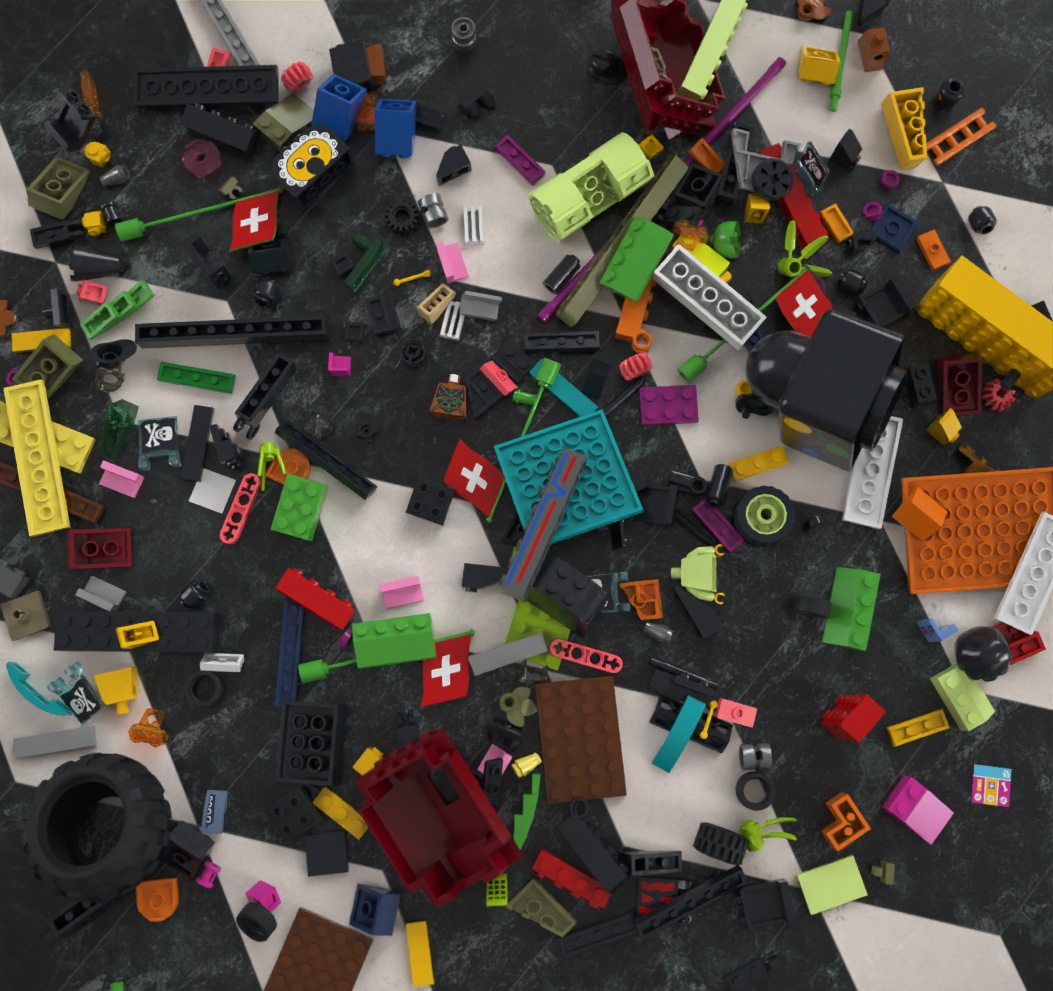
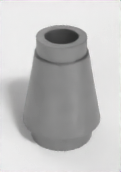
M116 165L100 176V181L104 187L126 183L130 179L129 172L124 165Z
M649 621L643 631L662 645L663 643L668 645L674 633L668 626Z

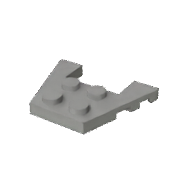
M733 128L731 130V139L739 189L756 193L752 186L753 171L759 163L774 157L748 152L749 131ZM788 140L783 141L780 160L790 166L795 159L796 152L801 147V143ZM774 176L769 178V180H772V184L776 182V180L773 179Z

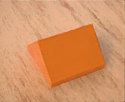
M916 487L892 517L923 542L942 528L947 511L919 487Z

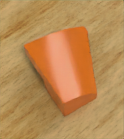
M659 579L620 583L621 589L626 593L629 602L634 606L641 620L663 618Z

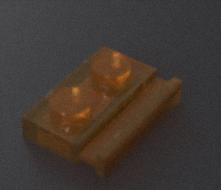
M88 70L80 71L83 101L97 117H100L95 82L91 75L88 74Z
M377 91L365 94L356 120L359 133L364 130H375L374 110L379 102Z

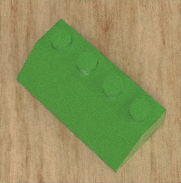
M635 216L599 283L615 294L638 302L674 234L647 219Z
M836 567L830 602H832L830 617L826 618L822 643L855 651H866L881 574L861 569Z
M430 613L352 624L353 644L358 669L436 658L433 621Z

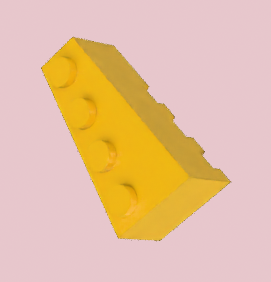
M924 87L890 92L881 103L900 170L916 168L927 158L926 135L924 134L925 119H923L925 107L922 101Z

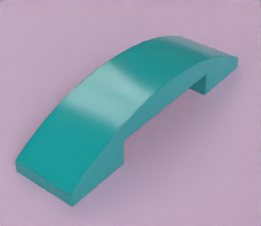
M8 661L6 668L9 677L16 689L26 700L37 708L51 714L60 716H71L73 714L60 700H51L49 702L25 681L31 674L17 662Z
M688 694L678 717L651 764L668 773L672 770L687 745L706 703Z

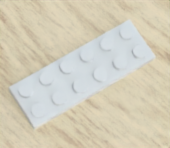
M891 416L882 437L872 452L862 448L852 468L842 521L874 529H882L903 423L902 418Z
M1041 512L994 616V619L1028 635L1033 634L1053 590V516L1046 512Z

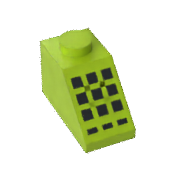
M502 874L487 882V906L508 905L507 874Z

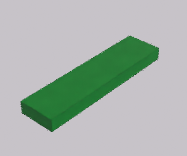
M161 362L157 380L160 382L229 394L233 392L236 379L235 374Z

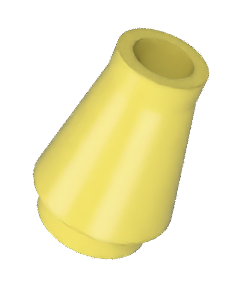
M535 752L514 760L511 767L518 779L521 777L525 778L542 761Z

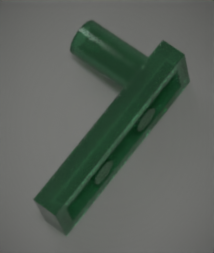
M359 233L354 236L353 243L364 249L366 253L344 281L348 289L354 293L387 250L382 240L376 238L372 242Z

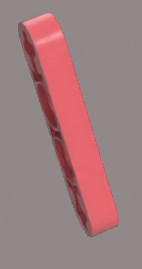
M250 473L242 479L220 531V539L226 544H234L240 537L261 487V479L257 475ZM254 478L256 485H251L250 491L253 492L251 495L247 491L243 490L244 488L247 490L249 489L250 484H248L247 482L248 480H252ZM243 495H248L249 502L246 505H241L239 502L240 497ZM241 513L242 520L239 523H234L232 521L233 514ZM230 523L231 525L238 527V529L236 530L233 528L231 534H233L234 537L233 539L229 538L227 541V537L225 536V534L230 533L232 529L231 527H229Z
M552 640L548 646L549 653L555 657L603 671L617 673L623 666L622 659L616 655L565 640ZM558 642L560 647L567 648V644L570 645L567 650V657L564 656L566 654L564 651L556 653V649H553V646L557 645ZM574 648L581 650V656L578 659H574L571 655ZM593 653H597L600 657L597 664L590 662V656ZM604 655L606 656L605 660L607 661H613L615 659L617 667H613V669H611V665L604 664Z

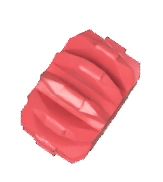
M299 61L288 66L283 71L281 79L289 92L296 93L306 88L311 83L313 76L309 66Z
M643 352L629 357L621 362L619 366L625 380H632L642 376L653 367L650 358Z
M999 379L986 383V387L982 389V393L985 394L982 396V399L987 401L984 406L991 405V410L997 408L998 411H1002L1004 408H1009L1011 406L1010 402L1016 399L1012 396L1016 391L1002 389L1000 385L1002 380L999 381Z

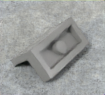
M465 291L461 297L459 315L496 321L498 306L502 302V297Z
M91 576L85 589L79 588L75 595L107 611L117 612L126 595V591L95 576Z

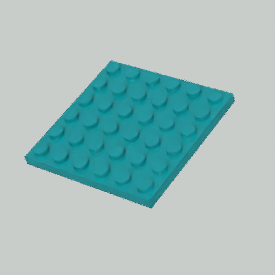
M603 409L494 446L523 529H525L527 522H531L533 518V508L541 500L540 493L543 487L548 485V476L550 471H554L556 467L555 461L558 454H562L564 448L586 455L587 465L551 544L643 513L642 505Z

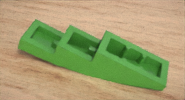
M141 280L128 292L123 291L111 302L106 301L79 325L87 337L92 340L125 320L155 297L146 281Z
M532 773V793H524L523 813H515L514 841L519 849H521L534 818L539 795L540 773Z

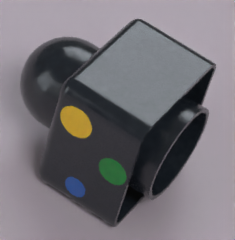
M829 309L821 316L811 337L799 332L784 330L773 332L760 339L751 349L746 361L745 374L747 383L753 394L760 401L779 409V430L782 444L850 472L862 448L870 452L875 449L900 398L908 376V370L899 367L905 335L836 309Z

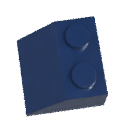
M357 884L349 925L373 936H392L401 894L389 889Z

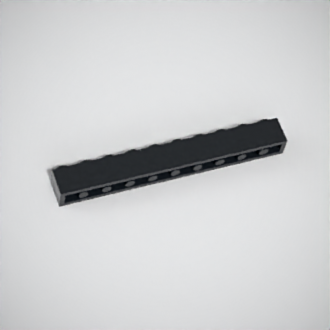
M326 316L135 324V343L142 349L329 340V322Z

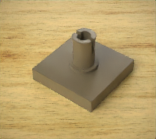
M35 591L0 604L11 641H16L51 628L40 591Z

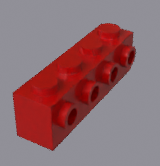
M288 568L274 590L334 628L342 631L355 612V609L352 608L353 604L345 599L342 601L335 597L336 594L329 589H321L317 581L311 578L307 580L302 577L303 573L298 569L293 568L291 570Z
M540 848L532 864L535 875L543 879L545 876L552 880L551 883L562 889L563 886L570 890L569 893L580 899L581 896L588 900L587 903L598 909L599 906L605 907L611 893L606 892L596 877L546 849Z

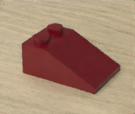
M975 353L937 357L936 375L941 412L944 413L951 408L956 416L981 414L982 357Z
M130 528L68 530L66 532L68 571L132 567Z

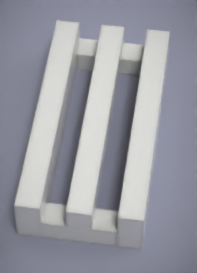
M471 206V208L463 207L465 245L484 244L482 206H478V208ZM476 212L479 214L480 239H476ZM468 213H471L472 239L470 240L468 231Z
M452 300L447 306L440 337L459 341L465 316L460 315L456 334L452 335L460 302H453ZM452 306H454L455 308L450 323L449 331L447 334L445 332Z
M205 653L200 662V670L240 672L242 663H244V654Z

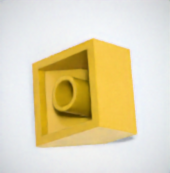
M802 46L798 77L804 82L814 80L819 81L822 85L835 84L841 63L838 52Z

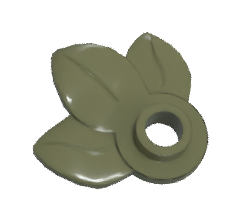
M518 687L512 693H505L499 700L500 708L507 713L508 721L518 727H523L524 716L532 715L538 711L535 703L528 699L531 689L527 687ZM511 699L513 701L512 706H506L505 701Z

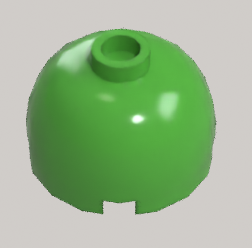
M738 221L721 223L715 229L714 235L710 236V245L714 246L715 251L723 258L734 259L739 257L741 242L738 243V236H740Z

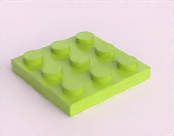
M518 600L505 643L540 631L543 634L547 647L555 639L567 641L570 629L527 600L525 602ZM559 642L553 646V649H556V653L565 649L560 647ZM548 650L523 660L558 671L562 658L551 655Z

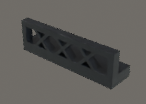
M660 694L649 723L670 731L683 703ZM661 703L669 705L671 709L667 710L661 707ZM703 712L700 719L706 721L708 714ZM712 716L707 730L708 737L702 739L700 733L705 725L700 724L698 721L689 740L722 754L730 741L733 725ZM719 726L726 729V734L719 732L716 727Z

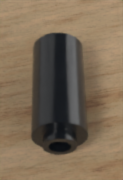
M567 254L543 281L544 287L552 294L557 295L581 267L579 264L580 260L573 254L571 256Z
M717 464L714 467L706 496V502L713 508H719L725 504L733 474V469L728 465Z

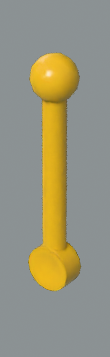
M426 270L423 273L401 280L395 279L393 284L399 286L400 283L420 277H428L431 275V272Z
M716 701L709 703L708 717L704 729L700 733L702 739L708 737L707 730L714 709L718 706Z

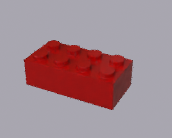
M842 694L835 701L836 706L832 710L828 709L823 714V720L820 724L838 740L859 743L886 711L867 694Z

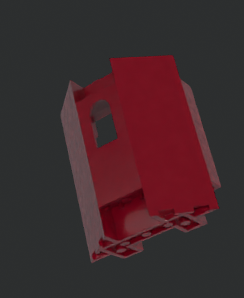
M612 0L610 19L646 135L659 126L665 128L668 140L713 129L716 126L713 113L719 110V103L725 99L717 71H713L712 74L715 77L710 86L707 85L705 88L708 92L704 100L700 99L697 101L676 94L705 36L701 21L690 17L685 0H663L660 3L651 0ZM651 47L659 49L666 66L665 73L668 79L660 77Z
M444 728L425 732L418 737L419 741L414 742L412 740L403 746V750L402 748L400 750L396 749L388 755L387 759L384 757L374 763L375 767L354 780L365 797L362 801L364 804L358 811L410 894L422 888L432 905L436 903L438 907L454 900L462 889L482 879L484 883H487L501 876L509 865L525 858ZM442 769L460 798L447 805L430 779V770Z

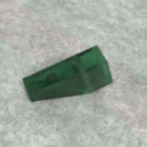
M123 399L110 404L97 453L98 456L116 462L135 423L139 406Z

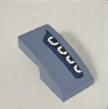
M207 790L201 833H223L228 791Z

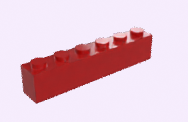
M777 143L759 151L758 154L780 159L782 147L780 143ZM791 164L789 167L793 174L792 188L784 198L777 201L789 223L792 220L795 221L796 238L803 250L814 240L822 236L829 237L827 229L822 226L820 216L817 211H814L811 198L806 195L803 183L800 179L798 180L795 168Z

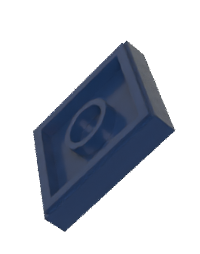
M887 203L883 208L881 218L874 222L869 231L876 232V241L899 254L917 226L918 221Z

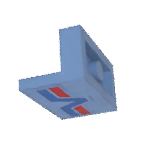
M932 618L916 622L928 642L943 641L958 632L955 624L937 627Z

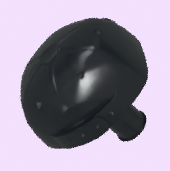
M976 626L959 635L955 641L954 651L957 666L965 672L969 679H982L983 681L991 682L996 680L998 676L1008 672L1009 662L1012 660L1013 655L1007 638L1000 630L992 627Z

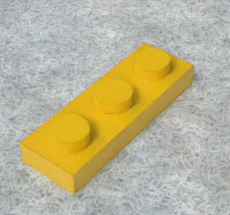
M782 445L730 462L728 466L733 469L732 478L736 482L788 465L789 461Z
M327 786L321 790L312 802L358 840L369 828L360 813Z

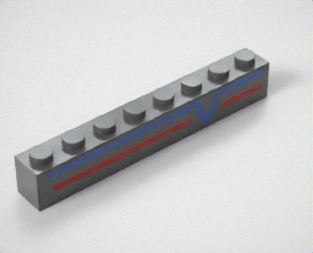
M564 448L562 454H558L555 461L556 467L554 471H550L548 476V485L543 487L540 493L541 500L533 508V518L525 526L523 540L520 539L516 546L517 553L515 557H511L508 563L509 570L507 575L504 574L500 581L503 594L523 602L528 597L587 465L586 455Z

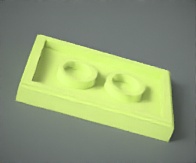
M853 855L796 874L810 915L867 896Z

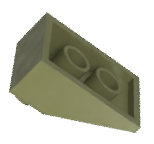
M293 93L278 102V104L265 110L253 125L256 132L280 152L283 147L293 142L296 135L303 133L307 128L311 127L314 110Z
M56 156L26 189L28 205L63 220L73 209L90 175V170Z
M54 334L42 340L12 379L18 385L43 380L48 400L84 360Z

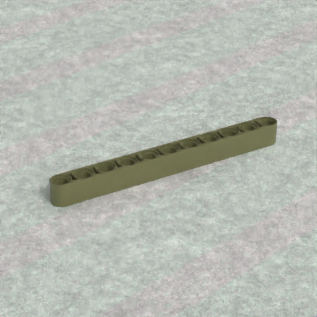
M672 154L665 161L557 310L556 316L569 327H573L579 321L603 288V285L599 282L635 216L651 221L688 170V166L676 154Z

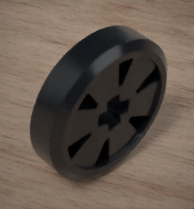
M769 158L762 161L755 167L752 174L754 191L760 198L766 201H777L784 198L790 192L793 185V174L790 167L784 161L777 158ZM772 176H774L773 179L776 180V182L773 184L771 183L772 180H769V178Z

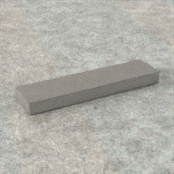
M540 631L470 655L468 660L476 676L547 652L548 647Z
M95 726L14 739L15 759L97 746Z

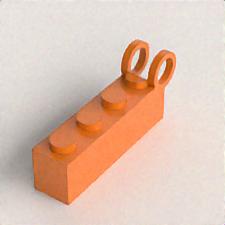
M652 277L638 302L625 298L615 335L616 339L631 342L632 349L638 354L646 353L652 343L651 335L641 327L642 321H646L649 310H646L647 303L651 304L653 293L650 292L651 287L656 285V281ZM644 339L647 345L640 346L636 340Z

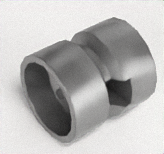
M467 17L457 18L452 24L454 47L461 52L470 51L476 45L474 22Z
M432 193L419 199L418 204L421 213L424 214L423 219L427 228L440 227L448 222V215L445 208H442L444 204L440 194Z
M759 743L755 747L752 744H740L739 759L741 769L754 770L755 767L759 770L771 769L772 754L769 743Z

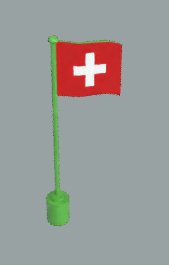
M278 186V189L146 224L143 221H139L138 218L116 223L115 228L120 241L124 242L144 236L143 232H146V227L236 204L233 214V238L229 252L274 240L277 229L276 208L279 193L281 194L282 191Z
M807 264L805 265L806 268L799 275L795 276L758 310L761 312L776 299L783 316L795 332L811 337L823 313L833 309V307L817 286L810 272L812 269L811 265ZM723 339L705 356L694 354L677 369L680 376L686 382L691 383L707 369L706 359L721 347L726 340Z
M544 358L535 379L540 389L521 437L527 433L544 388L548 389L549 386L553 387L561 365L553 360ZM459 439L443 481L448 487L454 488L456 490L455 493L474 504L488 517L486 518L487 522L492 523L494 521L492 520L506 486L504 474L490 461L471 450Z
M470 629L471 631L435 639L436 658L423 661V698L420 707L466 696L469 685V647L471 635H475L473 629ZM323 659L299 664L300 678L303 684L325 679L329 669L357 663V661L353 659L328 665L327 662H323Z

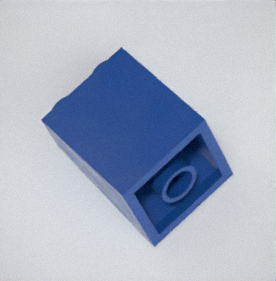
M333 74L317 89L311 126H326L345 142L352 135L367 89Z
M379 99L374 110L375 154H380L382 157L398 155L400 158H409V156L413 155L415 144L416 101Z

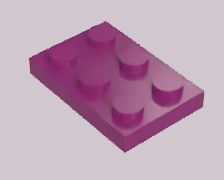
M696 385L639 388L641 426L699 422Z

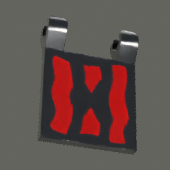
M638 876L636 918L678 897V888L691 890L693 888L692 880ZM691 914L677 922L691 923Z

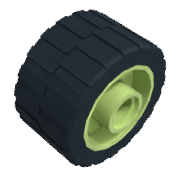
M766 485L755 487L746 492L737 501L733 508L732 525L749 545L756 547L770 546L785 538L792 530L795 522L794 505L788 495L780 489ZM761 513L765 516L766 520L761 517Z

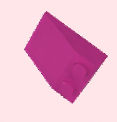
M905 775L882 805L885 811L930 845H932L953 815V812L928 789L912 777Z

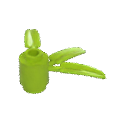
M792 220L787 227L785 237V249L788 250V257L780 260L778 264L779 272L790 277L799 275L806 268L805 265L802 267L801 260L803 258L808 259L827 241L828 237H819L801 250L802 255L798 259L792 258V250L795 249L796 223ZM811 265L812 269L810 272L812 276L829 277L832 275V272L828 269Z
M781 817L766 820L765 823L760 825L754 820H747L740 826L741 835L749 840L748 851L754 852L764 848V838L777 837L796 841L794 835L785 832H769L762 835L761 828L775 823L796 822L797 820L791 817Z

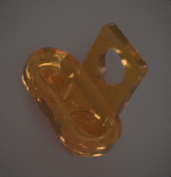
M679 220L672 227V230L679 235L676 245L680 244L683 248L694 251L697 242L704 244L709 239L707 229L703 227L696 228L686 220ZM683 237L693 240V242L686 244L683 241Z
M150 708L146 709L140 722L130 727L128 731L130 740L135 743H149L153 747L165 745L168 740V734L164 730L159 729L166 713ZM150 715H157L159 717L152 724H149L147 720Z

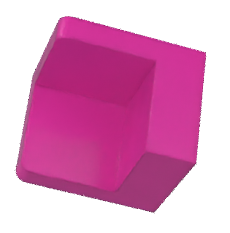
M329 352L328 371L331 376L350 377L351 357L335 356L333 352Z
M262 880L258 881L245 893L249 903H259L270 912L281 903L276 888Z

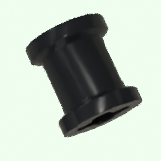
M107 202L101 206V211L105 213L106 217L105 223L109 227H113L116 223L123 221L118 215V205L115 202Z

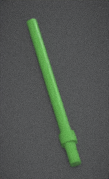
M850 10L845 13L839 49L841 63L835 84H833V88L830 91L831 102L829 111L831 112L837 111L838 99L841 98L842 90L840 87L853 12Z

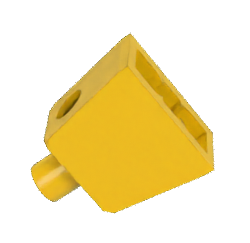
M128 667L94 675L103 704H115L117 715L129 713L127 701L138 698L137 667Z

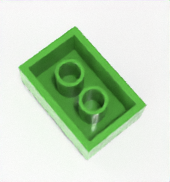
M287 474L270 530L312 541L329 486Z

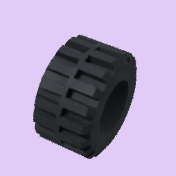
M701 822L693 847L697 851L722 862L742 865L749 840L726 828L708 822Z

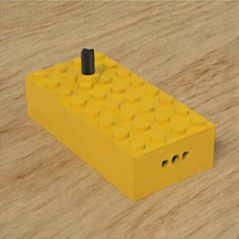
M961 256L935 281L918 303L915 310L918 311L921 317L933 322L936 328L945 331L952 340L961 343L967 351L982 357V362L992 366L995 372L1004 375L1005 378L1000 383L1002 389L1010 391L1013 385L1019 386L1025 391L1026 395L1035 399L1053 390V322L971 261Z

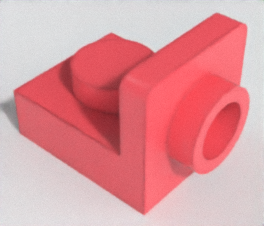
M84 279L83 284H79L76 295H79L78 301L82 302L85 300L102 305L107 286Z

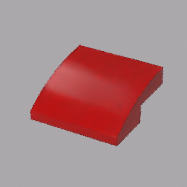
M1003 622L992 626V628L1000 630L1009 642L1013 655L1009 665L1046 650L1038 631L1034 630L1032 635H1028Z

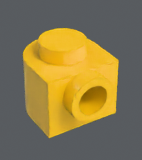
M91 142L84 149L86 157L94 165L104 168L105 163L109 161L110 150L106 145Z
M102 211L84 214L82 224L88 230L89 235L97 236L100 233H106L105 217Z

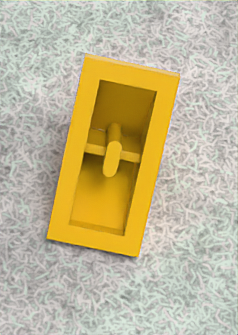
M154 621L116 628L120 646L124 649H132L159 640Z

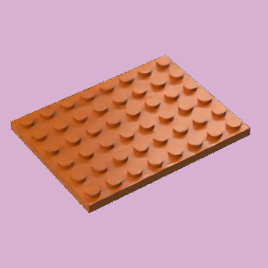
M1053 467L901 478L903 502L916 487H919L947 511L942 528L923 542L904 527L909 594L1008 587L1041 512H1046L1053 516Z

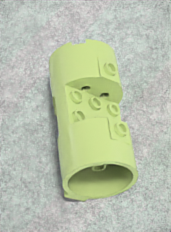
M621 132L592 151L589 157L565 173H559L530 192L528 200L536 218L546 227L545 231L556 242H560L590 222L592 218L650 182L654 177L650 161L646 159L638 144L628 134Z

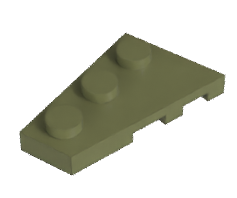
M535 877L505 906L522 914L523 917L530 918L539 923L540 926L560 937H563L577 923V920Z

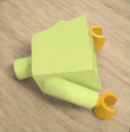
M718 544L714 548L712 546L697 547L688 553L686 558L681 560L680 568H671V578L681 579V586L686 587L687 592L697 599L713 601L715 604H723V602H718L717 596L725 595L723 593H713L716 592V557H721L725 554L718 553L717 548H722L723 545Z

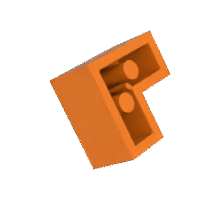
M841 792L826 802L836 821L821 830V833L832 849L836 851L841 850L871 829L848 794Z

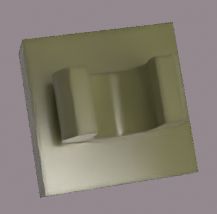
M231 176L217 191L223 196L228 194V197L234 200L236 197L232 194V190L236 189L240 193L242 189L236 185L238 181Z
M881 860L880 867H871V874L879 876V881L893 885L895 864Z

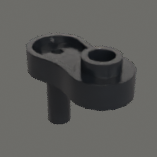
M741 394L735 400L736 409L742 413L744 419H748L750 413L767 416L773 411V407L767 404L762 406L765 403L749 394Z

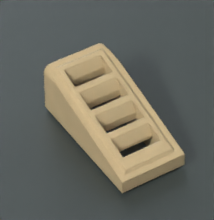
M442 283L417 307L419 315L430 324H433L456 296V292Z

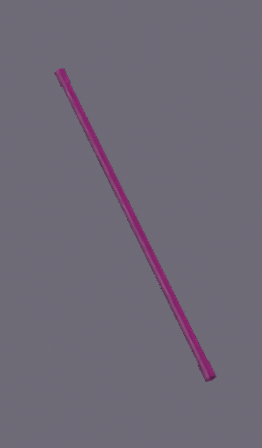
M778 57L764 75L706 135L704 140L709 146L768 82L786 66V61L783 58ZM689 154L683 162L689 168L691 163L695 162V159ZM602 248L537 315L543 323H546L565 301Z

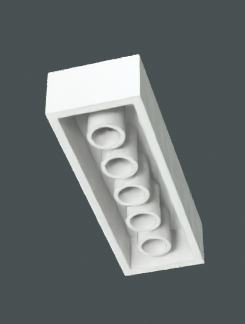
M680 244L674 248L653 273L652 279L738 351L767 318Z

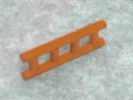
M983 108L978 109L926 143L927 151L931 149L937 157L933 160L935 166L940 165L996 128L994 122L987 125L981 117L985 114ZM973 121L980 127V130L974 134L967 127ZM960 130L966 139L958 144L952 135ZM944 140L951 146V149L945 153L938 146Z

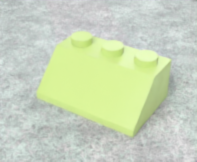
M957 663L930 678L961 731H970L986 722L995 712L977 680L969 679L965 672L958 668Z

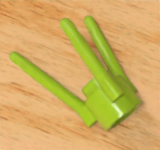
M272 442L260 444L257 476H261V491L265 490L266 461H273L276 456L283 475H287L280 455V448H276Z

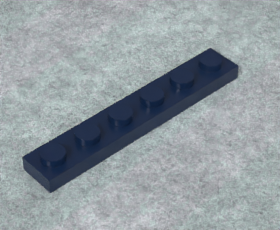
M285 596L274 707H282L283 700L296 701L304 608Z

